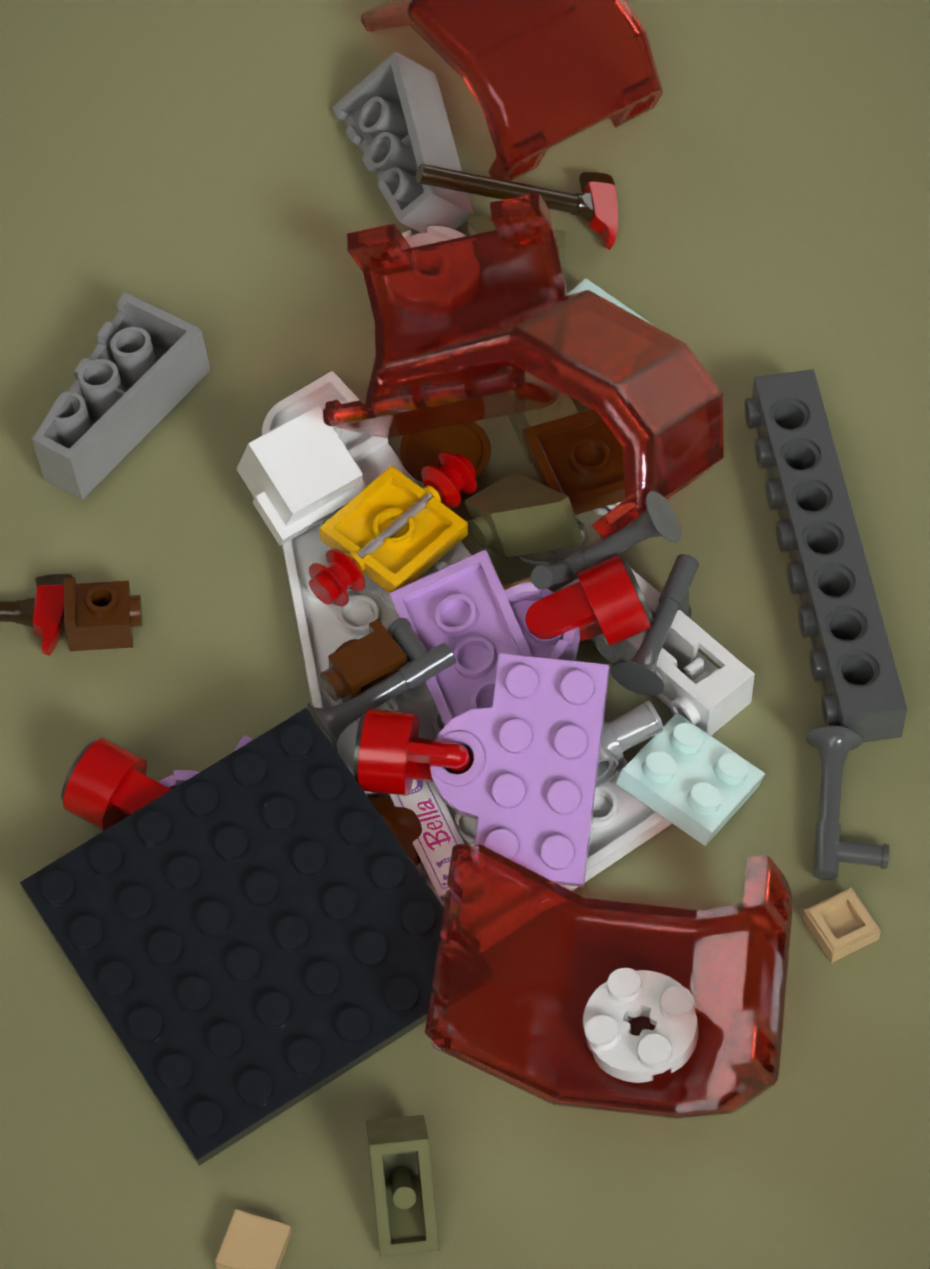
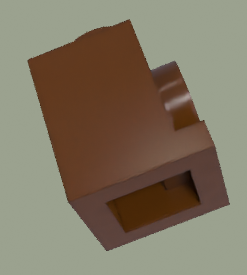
M64 578V623L70 651L133 648V627L142 626L143 618L141 595H131L129 580L76 584L75 578Z
M379 619L369 623L368 635L359 640L352 639L343 643L334 653L328 656L329 669L321 672L320 678L328 695L334 701L341 699L344 703L398 672L399 668L407 664V656Z

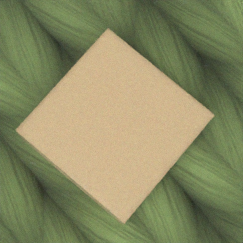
M852 887L803 911V922L831 963L879 940L881 930Z
M235 1209L215 1261L216 1269H279L292 1236L291 1225Z

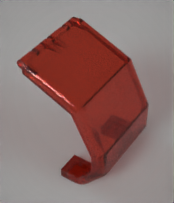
M389 0L364 12L361 16L363 26L370 32L378 29L410 25L464 80L484 113L497 154L488 171L491 178L512 181L538 168L549 148L610 118L616 128L653 109L664 92L647 31L627 0Z
M539 192L491 202V221L497 230L413 248L410 247L394 223L347 233V251L363 272L375 321L376 356L365 404L361 400L341 404L339 400L327 401L325 409H323V421L326 425L379 438H392L545 408L556 401L560 392L569 331L567 285L550 210Z
M590 290L469 322L386 363L378 370L376 375L379 385L389 388L400 381L506 360L597 411L623 446L625 500L592 524L602 539L639 518L646 509V495L649 492H658L668 500L724 458L723 392L687 343Z
M457 844L453 846L447 885L451 889L447 890L445 894L440 927V936L444 940L438 942L432 987L437 992H433L430 995L425 1034L431 1039L432 1046L435 1049L553 1105L675 1119L737 1112L775 1085L778 1080L793 899L787 879L769 855L747 857L743 901L740 904L691 910L584 898L481 844L471 846ZM626 967L635 971L648 970L665 974L679 982L693 995L699 1029L695 1050L680 1069L673 1073L669 1069L662 1074L653 1075V1081L633 1083L607 1074L598 1066L593 1058V1053L587 1046L583 1026V1014L587 1002L595 990L607 982L609 975L620 968ZM645 1016L633 1018L628 1022L631 1024V1034L639 1036L643 1029L653 1031L656 1027L650 1023V1018Z

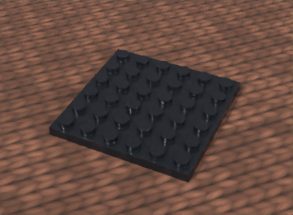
M307 708L20 882L23 891L199 1166L490 980V973Z

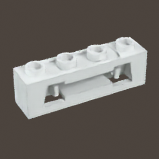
M632 569L651 614L654 616L661 593ZM579 579L561 587L558 591L580 582ZM678 610L657 660L656 673L663 680L665 687L662 693L655 696L670 708L673 716L676 713L680 714L711 736L751 703L755 673L681 610ZM647 630L609 647L603 633L591 638V640L595 642L600 654L608 661L613 663L629 662L641 646ZM698 649H701L706 655L709 656V658H711L721 668L718 669L716 666H714L709 660H707L706 657H704L698 651ZM677 664L685 670L686 675L677 668Z

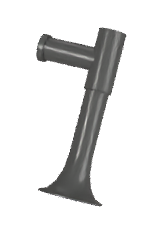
M654 491L649 492L646 495V509L639 518L590 547L582 548L555 564L535 567L531 573L533 585L538 589H549L554 592L578 579L576 573L611 558L651 537L663 536L669 542L676 543L681 538V527L675 511L661 494Z
M680 554L677 556L659 597V604L653 616L654 621L650 623L651 628L647 630L637 653L629 662H617L612 666L611 673L613 678L632 692L647 696H654L663 692L665 687L663 680L656 673L660 651L677 611L681 610L689 618H691L692 613L689 604V588L699 567V562L690 555Z
M407 618L395 620L389 626L388 632L411 662L399 668L398 672L342 704L329 708H317L310 703L307 704L312 717L334 749L338 751L337 742L343 731L360 718L363 713H367L369 708H377L407 689H413L455 664L456 659L448 645L443 642L428 651L411 628V623Z
M823 726L810 730L806 734V741L818 749L822 771L819 819L816 823L813 876L821 880L836 879L838 877L839 862L880 866L882 869H887L889 844L874 845L840 841L841 824L839 823L844 761L850 750L862 744V736L856 731L840 726Z

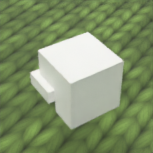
M319 405L248 443L236 469L254 497L252 503L279 546L335 515L367 487L362 479L363 473Z

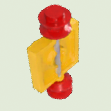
M443 451L437 457L439 468L426 465L422 469L421 475L424 488H421L391 465L319 527L320 540L331 549L325 554L328 564L326 567L319 563H313L309 567L311 577L309 586L315 596L327 605L333 603L344 607L349 602L346 590L350 589L355 592H361L365 589L363 573L388 593L419 579L468 535V522L449 508H457L461 504L459 491L465 494H473L477 490L475 479L477 474L473 464L462 454Z

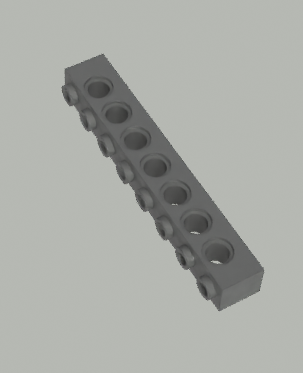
M814 369L754 377L752 398H746L744 402L746 422L749 429L756 428L758 439H755L757 465L759 469L767 468L769 479L765 482V491L768 507L770 510L777 509L780 521L776 523V535L780 551H788L791 563L787 564L789 589L791 594L800 595L802 606L798 608L800 631L803 638L810 637L814 650H810L809 653L811 674L815 682L822 681L825 694L821 695V710L826 726H840L856 731L862 736V742L902 737L907 705ZM826 594H833V595H836L837 597L828 596V595H826ZM838 637H844L850 640H841L838 639ZM848 681H857L863 685H854Z

